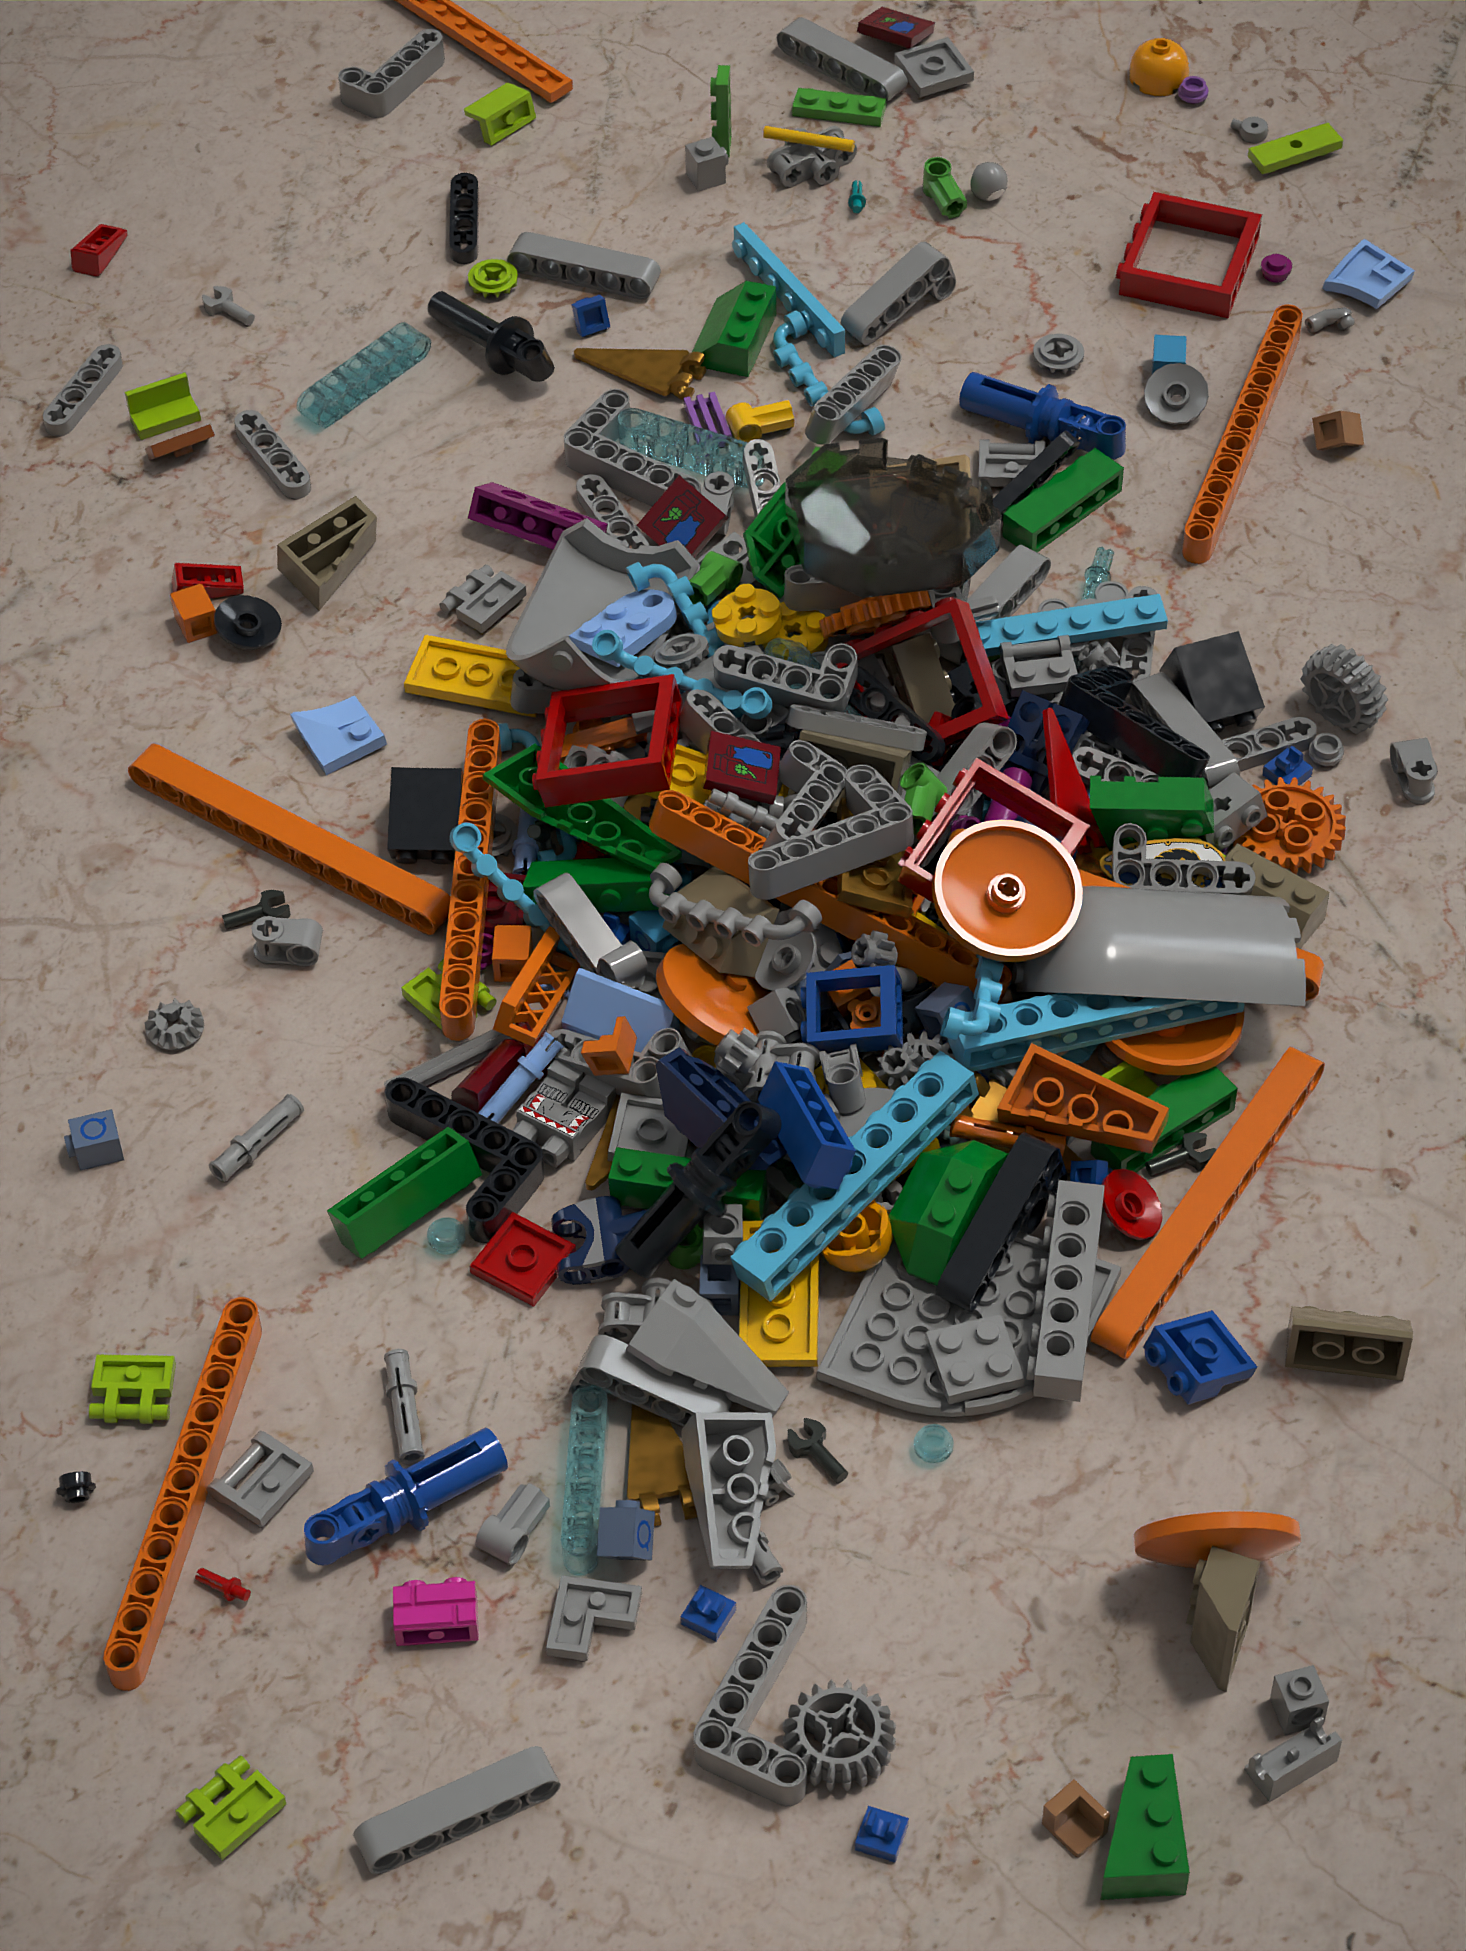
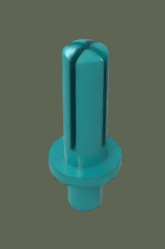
M857 180L852 183V195L848 199V205L853 209L854 213H860L866 205V198L862 195V182L859 181L857 186Z

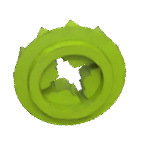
M488 259L475 264L468 273L469 286L473 288L474 293H483L485 298L490 294L495 295L497 298L500 293L510 294L511 288L517 286V270L511 263L504 260Z

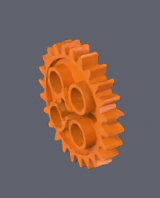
M925 589L901 593L898 590L886 594L868 596L858 602L840 608L841 612L831 614L819 620V626L823 638L846 634L853 637L865 633H873L875 629L885 625L902 623L906 615L916 611L927 610L932 605L928 591Z
M1279 777L1277 785H1272L1266 779L1264 780L1263 789L1254 784L1252 785L1261 793L1268 816L1260 821L1258 825L1233 842V846L1238 843L1283 868H1290L1291 872L1296 875L1300 867H1303L1307 873H1311L1313 863L1323 868L1325 858L1334 860L1335 851L1341 850L1342 840L1345 839L1346 816L1341 815V804H1334L1333 794L1323 797L1324 787L1321 786L1312 790L1311 781L1309 780L1303 786H1300L1296 777L1291 780L1290 784H1285L1283 778Z

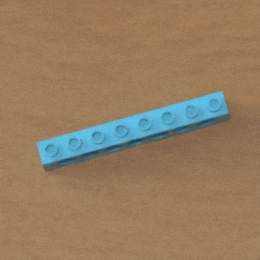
M1054 993L1045 996H1035L1018 1002L999 1004L1001 1005V1011L994 1027L989 1025L988 1029L980 1035L969 1036L959 1034L956 1040L948 1038V1043L956 1061L973 1072L1022 1061L1031 1043L1055 1054L1236 1014L1244 1011L1245 1003ZM973 1011L965 1012L964 1019L972 1021Z
M941 1050L931 1060L925 1061L915 1076L905 1085L898 1087L893 1093L892 1098L879 1111L873 1112L868 1117L866 1124L854 1136L848 1137L856 1152L852 1158L851 1169L844 1176L838 1189L827 1187L816 1189L806 1184L801 1188L795 1189L788 1197L787 1202L775 1214L767 1216L762 1222L761 1227L748 1240L741 1242L737 1246L734 1254L730 1257L737 1278L771 1302L979 1095L974 1073ZM806 1223L802 1226L796 1227L799 1224ZM780 1249L777 1252L769 1253L773 1250Z

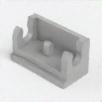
M1321 1716L1312 1720L1309 1728L1264 1755L1257 1753L1249 1759V1764L1245 1765L1244 1770L1269 1802L1338 1761L1342 1739L1336 1731L1328 1736L1323 1730L1324 1719Z

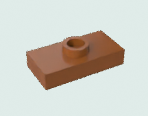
M211 424L151 445L145 448L149 461L171 452L177 458L193 452V444L212 438L215 434Z

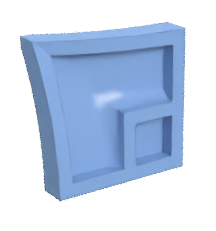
M1363 239L1324 281L1322 289L1351 296L1378 309L1412 280L1415 270L1366 239Z
M355 695L330 706L290 714L303 741L326 775L387 745L384 734Z

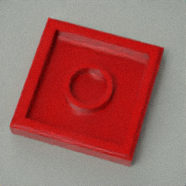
M512 1212L471 1263L470 1273L534 1307L558 1277V1262L575 1252L576 1245Z

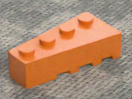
M1033 1043L1030 1044L997 1108V1118L1000 1122L1023 1127L1029 1125L1037 1130L1150 1154L1168 1122L1169 1115L1168 1107Z

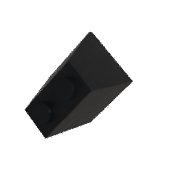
M1239 631L1174 647L1159 670L1169 677L1216 734L1223 731L1225 726L1236 724L1237 727H1244L1256 722L1257 717L1265 708Z
M391 767L387 850L391 859H396L397 862L403 864L417 863V859H431V862L435 864L453 863L455 849L450 843V833L458 825L464 774L462 768Z

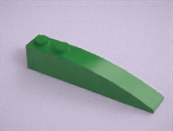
M536 743L483 774L485 782L529 815L563 830L580 842L628 865L653 872L660 863L670 865L682 857L681 850L655 835L647 825L610 798L545 808L540 792L534 790L532 775L537 773L538 769L537 751L541 750V747ZM560 762L559 770L569 769L566 765Z

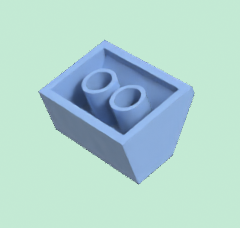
M579 968L576 972L561 1021L562 1029L599 1040L602 1035H613L617 1017L625 1016L637 1036L634 1051L640 1053L651 1037L661 1029L674 1028L681 1035L680 1021L664 1000Z

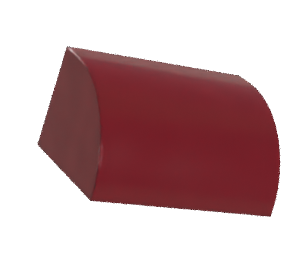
M510 1039L501 1040L452 1091L451 1100L478 1113L520 1064L518 1062L521 1056L525 1057L524 1045Z

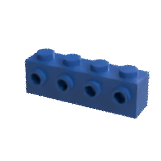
M775 1061L758 1097V1101L761 1105L775 1110L780 1115L782 1125L778 1138L782 1142L803 1183L816 1189L822 1187L838 1189L844 1176L851 1169L852 1158L856 1150L809 1068Z

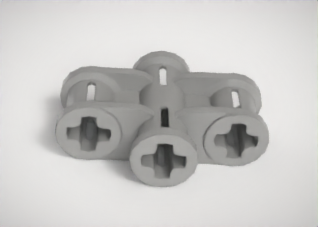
M831 126L815 133L845 139L843 131L838 126ZM804 128L795 129L796 131L807 132ZM785 141V146L772 151L767 158L766 164L772 172L780 176V181L786 187H793L809 180L813 176L820 185H826L837 177L839 167L847 165L855 158L857 146L855 145L853 152H846Z
M767 1030L755 1035L759 1038L755 1047L762 1052L746 1074L736 1069L734 1074L730 1076L717 1066L721 1057L716 1053L714 1056L716 1069L724 1074L752 1102L760 1104L758 1097L775 1061L807 1067L815 1080L814 1070L820 1062L819 1050L815 1046L808 1043L787 1044L781 1034Z
M651 1278L643 1283L642 1294L621 1292L606 1294L602 1298L601 1303L604 1310V1321L599 1326L598 1334L607 1335L629 1344L672 1281L664 1278ZM706 1299L713 1306V1303L709 1299Z

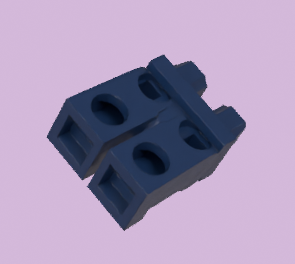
M1022 690L1007 726L1016 734V748L1000 769V772L1003 773L1005 769L1011 767L1030 772L1032 778L1030 790L1044 798L1049 790L1043 710L1047 708L1054 710L1071 754L1081 734L1085 733L1090 721L1077 712L1055 703L1052 704L1048 700Z

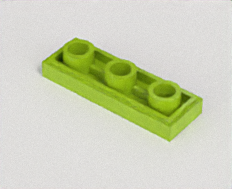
M1327 122L1248 148V158L1262 174L1272 173L1278 169L1342 149L1343 139Z

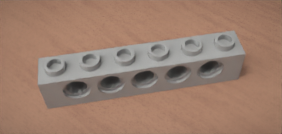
M1058 1180L1057 1195L1049 1194L1047 1217L1054 1218L1053 1227L1045 1226L1043 1249L1050 1250L1049 1259L1041 1258L1039 1281L1046 1282L1045 1291L1037 1290L1035 1314H1042L1041 1324L1033 1323L1031 1347H1038L1037 1357L1029 1356L1027 1380L1034 1381L1033 1396L1078 1402L1081 1400L1105 1185ZM1057 1320H1064L1066 1323H1060ZM1052 1353H1060L1063 1356H1055Z

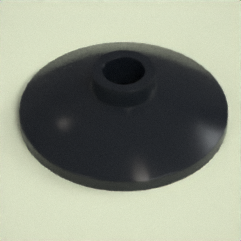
M240 595L228 598L217 607L214 614V626L217 633L229 644L242 649H261L276 641L281 632L282 622L279 613L271 604L258 597Z

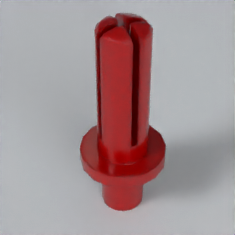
M200 1568L195 1575L196 1581L223 1592L224 1599L228 1601L238 1598L246 1602L250 1598L251 1591L241 1587V1580L239 1578L233 1577L228 1580L204 1568Z

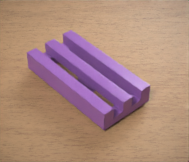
M715 392L708 393V398H704L702 394L696 395V400L691 401L690 397L684 398V407L700 449L732 443V434ZM708 407L712 409L722 437L718 436ZM695 409H700L711 439L706 440Z

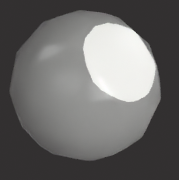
M984 162L978 165L972 174L970 182L971 191L981 200L993 201L1001 197L1007 189L1008 178L1006 171L1002 166L994 162Z

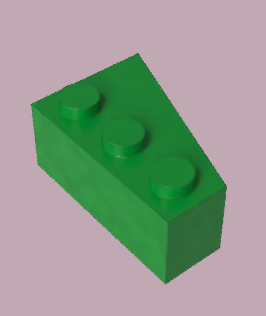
M1090 776V810L1109 851H1112L1114 835L1117 829L1128 823L1140 826L1146 833L1147 841L1194 838L1214 833V802L1204 778L1158 777V782H1136V776H1124V782L1101 781V776ZM1127 837L1120 841V845L1125 846L1137 841L1134 838Z
M1173 1754L1131 1756L1104 1872L1100 1900L1186 1895L1190 1870Z

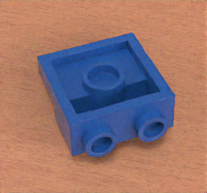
M1213 1310L1154 1326L1143 1346L1145 1358L1149 1365L1160 1368L1167 1377V1385L1170 1392L1175 1396L1181 1395L1187 1404L1216 1397L1222 1386L1251 1378L1257 1369V1365Z

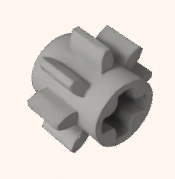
M1094 641L1088 644L1079 654L1078 659L1081 661V664L1078 665V668L1081 670L1080 673L1109 665L1120 667L1117 661L1121 657L1108 641L1103 646Z
M874 930L871 935L862 934L861 938L857 939L853 944L851 951L852 961L857 968L895 965L898 957L895 942L887 940L888 934Z
M745 1027L740 1034L730 1029L714 1051L721 1057L717 1066L730 1076L734 1074L736 1069L746 1074L762 1052L755 1047L759 1038Z
M905 1043L902 1049L889 1045L888 1051L885 1052L883 1057L877 1058L883 1068L877 1073V1076L883 1082H888V1086L892 1090H896L917 1074L919 1065L924 1062V1059L919 1053L913 1054V1049L908 1043Z

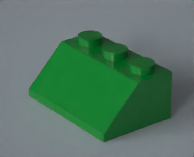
M744 281L716 298L692 352L704 354L705 359L701 364L702 367L749 378L777 315L776 286Z

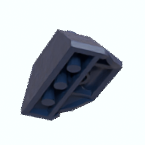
M680 1047L662 1057L656 1063L664 1115L698 1149H701L706 1144L711 1134L722 1126L739 1104L751 1101L718 1069L699 1058L689 1056L688 1052ZM759 1116L755 1120L754 1128L759 1123ZM778 1136L769 1143L748 1170H767L787 1155Z

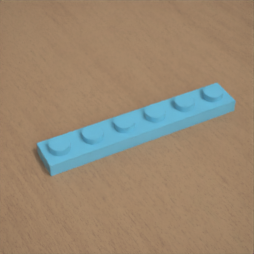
M745 222L734 226L732 248L738 258H742L749 266L751 272L755 276H759L766 285L776 286V296L782 301L785 309L789 312L796 310L800 312L806 323L807 330L813 334L822 348H826L834 358L844 354L845 329Z
M1160 594L975 623L987 656L1000 655L999 645L1003 642H1011L1012 645L1057 640V636L1069 635L1070 643L1072 644L1167 629L1168 619Z

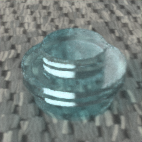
M449 1217L434 1221L427 1231L428 1243L441 1254H452L458 1251L466 1237L463 1224Z
M926 1425L914 1438L915 1453L923 1461L939 1463L949 1458L953 1452L954 1441L952 1435L941 1425Z

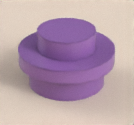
M1189 76L1179 86L1178 95L1187 103L1196 104L1208 97L1209 89L1205 80L1201 77Z

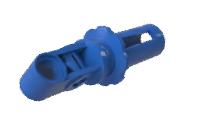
M971 372L963 383L959 398V404L962 409L1024 429L1030 444H1035V441H1041L1044 437L1049 438L1050 442H1053L1062 432L1068 430L1075 438L1081 437L1077 448L1079 450L1090 452L1096 448L1112 460L1122 457L1126 451V423L1121 417L1109 415L1088 406L1075 404L1067 398L1059 399L1054 385L1047 384L1045 388L1042 387L1039 392H1035L977 372Z
M485 1427L406 1469L396 1460L387 1462V1465H385V1479L379 1482L374 1480L366 1484L364 1490L345 1497L339 1503L307 1519L304 1525L307 1558L317 1565H329L358 1548L370 1545L387 1533L393 1535L399 1532L401 1526L406 1523H410L418 1531L426 1529V1526L429 1525L428 1511L508 1469L506 1455L497 1437L490 1429ZM320 1537H328V1538H330V1539L325 1540V1541L316 1540V1539H318V1538H320Z

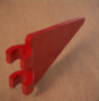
M1047 708L1043 710V724L1050 801L1089 825L1086 835L1077 849L1079 854L1088 855L1093 853L1090 846L1091 840H1093L1094 848L1103 849L1107 845L1090 810V798L1055 712L1052 708Z

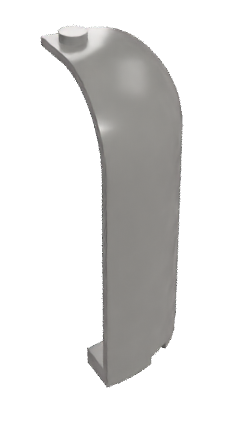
M586 518L562 532L510 636L506 648L507 657L535 680L561 691L641 679L631 669L622 665L616 667L580 651L570 640L569 635L606 609L609 604L636 591L628 577L626 567L636 562H639L642 567L651 564H662L669 567L678 579L686 576L690 580L695 575L699 563L679 540L659 546L640 545L639 549H630L621 545L622 540L607 535ZM655 577L648 579L650 587L644 590H660L670 595L662 579ZM674 602L676 612L678 613L679 607L677 603ZM670 629L634 656L646 655L656 662L655 653L665 642Z
M1082 886L1081 909L1071 932L1065 940L1043 956L1027 961L1014 962L1012 966V983L1016 984V992L1094 994L1284 1006H1305L1306 1000L1305 960L1297 959L1295 943H1300L1301 934L1296 918L1288 917L1287 913H1289L1290 905L1281 897Z

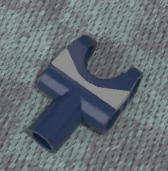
M600 1196L580 1201L558 1210L551 1218L552 1232L560 1237L573 1236L574 1238L586 1239L577 1251L558 1262V1278L567 1284L581 1285L602 1282L626 1274L630 1268L619 1258L615 1251V1246L647 1210L622 1216L621 1203L618 1198L613 1196ZM566 1221H572V1223L569 1224H561Z

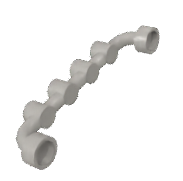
M660 863L650 874L653 884L649 889V898L652 904L659 908L660 915L666 921L675 923L682 915H685L689 925L698 931H703L711 922L714 923L717 933L726 939H730L739 930L742 931L743 938L755 947L760 946L766 938L785 940L798 935L801 931L810 933L822 921V915L817 907L806 900L798 901L789 912L791 921L784 925L771 924L767 918L761 915H756L753 919L745 917L732 907H728L725 911L719 910L706 900L694 903L687 901L680 893L674 892L681 885L682 877L671 865Z

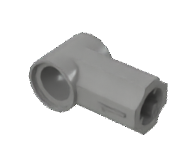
M530 1483L527 1485L520 1484L497 1516L491 1515L484 1521L476 1537V1547L509 1565H514L521 1558L527 1547L529 1534L550 1507V1499L538 1487Z

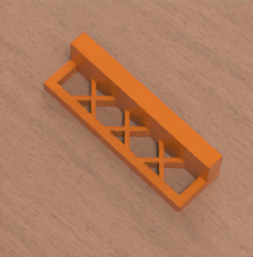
M548 927L503 998L493 1026V1030L534 1047L574 981L576 972L581 968L576 959L556 951L560 936L553 927ZM552 963L568 971L555 972L550 964ZM551 984L555 990L543 991L540 985ZM540 1003L543 1009L531 1010L528 1004ZM528 1022L532 1032L513 1023Z

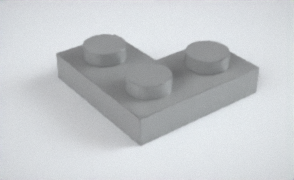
M561 1575L546 1645L547 1656L587 1661L595 1625L635 1630L642 1598V1586Z

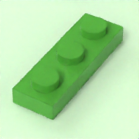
M718 65L717 77H711L710 96H716V102L711 103V120L717 121V126H712V137H714L720 147L725 148L728 157H730L732 140L730 65Z
M798 88L792 106V116L881 127L886 110V98L822 91L812 88Z

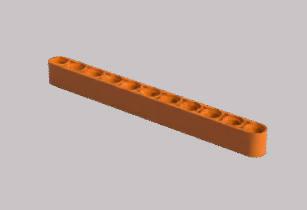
M1281 305L1273 313L1185 525L1182 555L1188 562L1194 564L1207 562L1216 547L1299 343L1303 313L1297 306Z
M478 719L468 729L458 825L462 823L476 825L481 832V843L477 848L483 854L492 855L498 791L483 780V774L501 764L499 725L491 719ZM456 850L439 1008L442 1033L450 1040L460 1041L469 1038L475 1029L489 879L474 875L471 869L472 863L463 853Z
M151 744L128 767V773L132 780L147 791L421 933L433 935L449 916L450 896L442 889L161 745Z
M665 790L659 794L649 822L650 830L658 837L749 885L748 858L754 852L762 850L763 844L767 839L674 790ZM837 875L775 898L792 908L800 900L812 903L822 915L820 923L854 941L861 938L862 934L871 935L873 930L888 934L887 940L895 942L898 953L897 964L904 968L912 969L917 975L934 982L938 986L946 982L969 986L973 993L977 985L975 973L979 963L976 953L962 946L952 936L912 915H909L908 918L887 915L880 911L860 906H851L837 901ZM1005 965L998 982L1002 984V991L997 1004H1001L1012 979V972Z
M1291 1046L1286 1050L1104 1310L1092 1331L1091 1342L1124 1359L1130 1357L1315 1089L1323 1074L1324 1062Z
M246 1297L232 1299L223 1309L104 1650L103 1659L111 1684L122 1691L136 1689L143 1683L147 1675L208 1495L207 1487L213 1480L262 1336V1327L256 1303ZM219 1386H225L224 1388H221V1389H215L216 1387H219ZM208 1419H214L213 1421H210V1422H204L205 1420H208ZM203 1452L201 1455L191 1456L194 1453ZM192 1486L187 1490H180L182 1487ZM180 1520L174 1525H167L171 1521ZM169 1555L162 1560H155L158 1556ZM157 1590L151 1595H142L146 1591ZM135 1626H145L141 1630L130 1631ZM126 1661H131V1662H132V1663H131L129 1666H127V1667H124V1668H118V1667H117L118 1665H120V1664L123 1663V1662H126Z

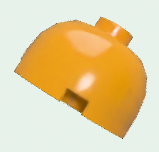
M1155 38L1145 41L1136 49L1132 56L1129 70L1130 82L1132 85L1134 82L1139 85V91L1152 96L1172 95L1173 89L1179 88L1182 81L1189 77L1188 56L1184 49L1172 40Z
M874 1199L821 1251L829 1264L845 1272L857 1273L869 1270L883 1260L890 1249L893 1239L891 1222L885 1207L876 1203Z

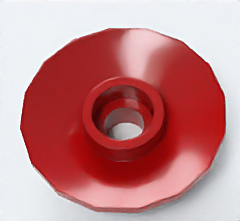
M1123 1168L1110 1172L1103 1179L1102 1185H1105L1103 1207L1107 1217L1119 1231L1130 1238L1144 1240L1153 1237L1159 1231L1163 1219L1161 1203L1155 1190L1146 1179L1134 1171Z

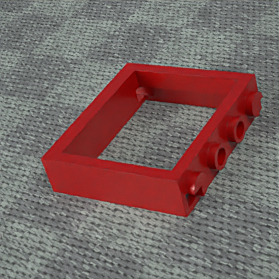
M1153 192L1149 204L1144 203L1142 207L1141 223H1136L1132 234L1133 243L1128 242L1124 253L1125 262L1119 263L1115 278L1120 279L1119 295L1229 319L1260 238L1262 214ZM1160 221L1240 238L1222 285L1218 286L1137 268L1155 222Z
M947 597L937 601L934 604L935 608L926 612L916 611L904 617V622L900 624L879 627L873 631L874 635L864 640L860 638L845 643L856 651L858 661L944 621L953 619L983 706L933 728L943 737L945 747L966 739L971 731L980 723L986 722L998 725L1009 720L969 603L957 598L954 599V597ZM838 663L836 665L837 668H842L843 666L848 664ZM855 682L854 688L863 692L864 688ZM849 701L854 715L867 717ZM925 740V752H932L933 748L930 745L932 740Z
M674 674L552 692L550 705L545 708L546 726L544 729H541L542 747L541 750L537 751L536 755L538 769L537 773L532 775L533 788L540 792L545 808L670 790L680 724L679 717L683 704ZM655 710L648 757L559 770L567 723Z
M976 758L969 770L963 768L957 774L952 784L956 787L952 795L945 793L934 810V812L938 813L934 821L931 822L927 819L916 836L920 841L915 849L908 846L905 850L903 857L898 863L902 870L897 881L934 903L932 896L934 875L922 869L921 865L974 788L1061 840V844L1071 857L1082 843L1089 825Z

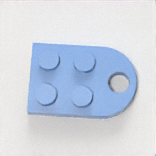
M654 589L629 593L614 603L609 604L606 609L570 634L569 638L580 651L600 659L592 648V641L600 631L612 630L622 640L623 651L634 656L673 626L677 618L674 600L668 593ZM612 660V661H605V662H607V663H609V664H611V665H614V666H616V667H619V666H620V664L616 663V662L613 661V660Z

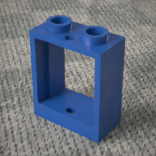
M895 965L806 973V986L801 987V1003L803 1009H806L807 1021L801 1022L803 1043L811 1044L819 1052L825 1051L827 1054L847 1050L852 1044H856L858 1052L888 1050L889 1045L902 1049V979ZM880 987L881 1027L821 1032L820 992Z

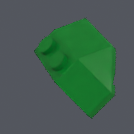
M834 476L784 482L743 533L753 577L779 599L784 595L785 571L791 566L808 564L838 526L830 527L832 519L824 522L826 515L827 519L834 516L832 525L839 523L850 511L848 507L851 509L859 499L855 493H849L841 498L823 502L819 508L820 502L851 492L842 482L835 483L834 490L833 483L839 481ZM824 485H827L830 491H826ZM798 513L800 518H795L793 514Z
M972 1140L920 1154L889 1214L892 1233L908 1275L937 1286L943 1271L1005 1162L1008 1153Z

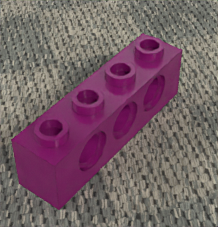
M494 482L474 488L468 519L553 550L564 530L586 518L604 533H606L608 526L607 523Z

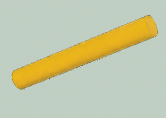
M765 126L763 137L768 139L853 152L855 147V140Z

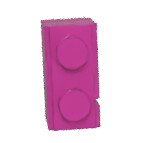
M451 1577L443 1583L426 1584L421 1580H410L405 1582L403 1586H394L393 1627L396 1646L479 1640L478 1600L475 1581H467L461 1577Z

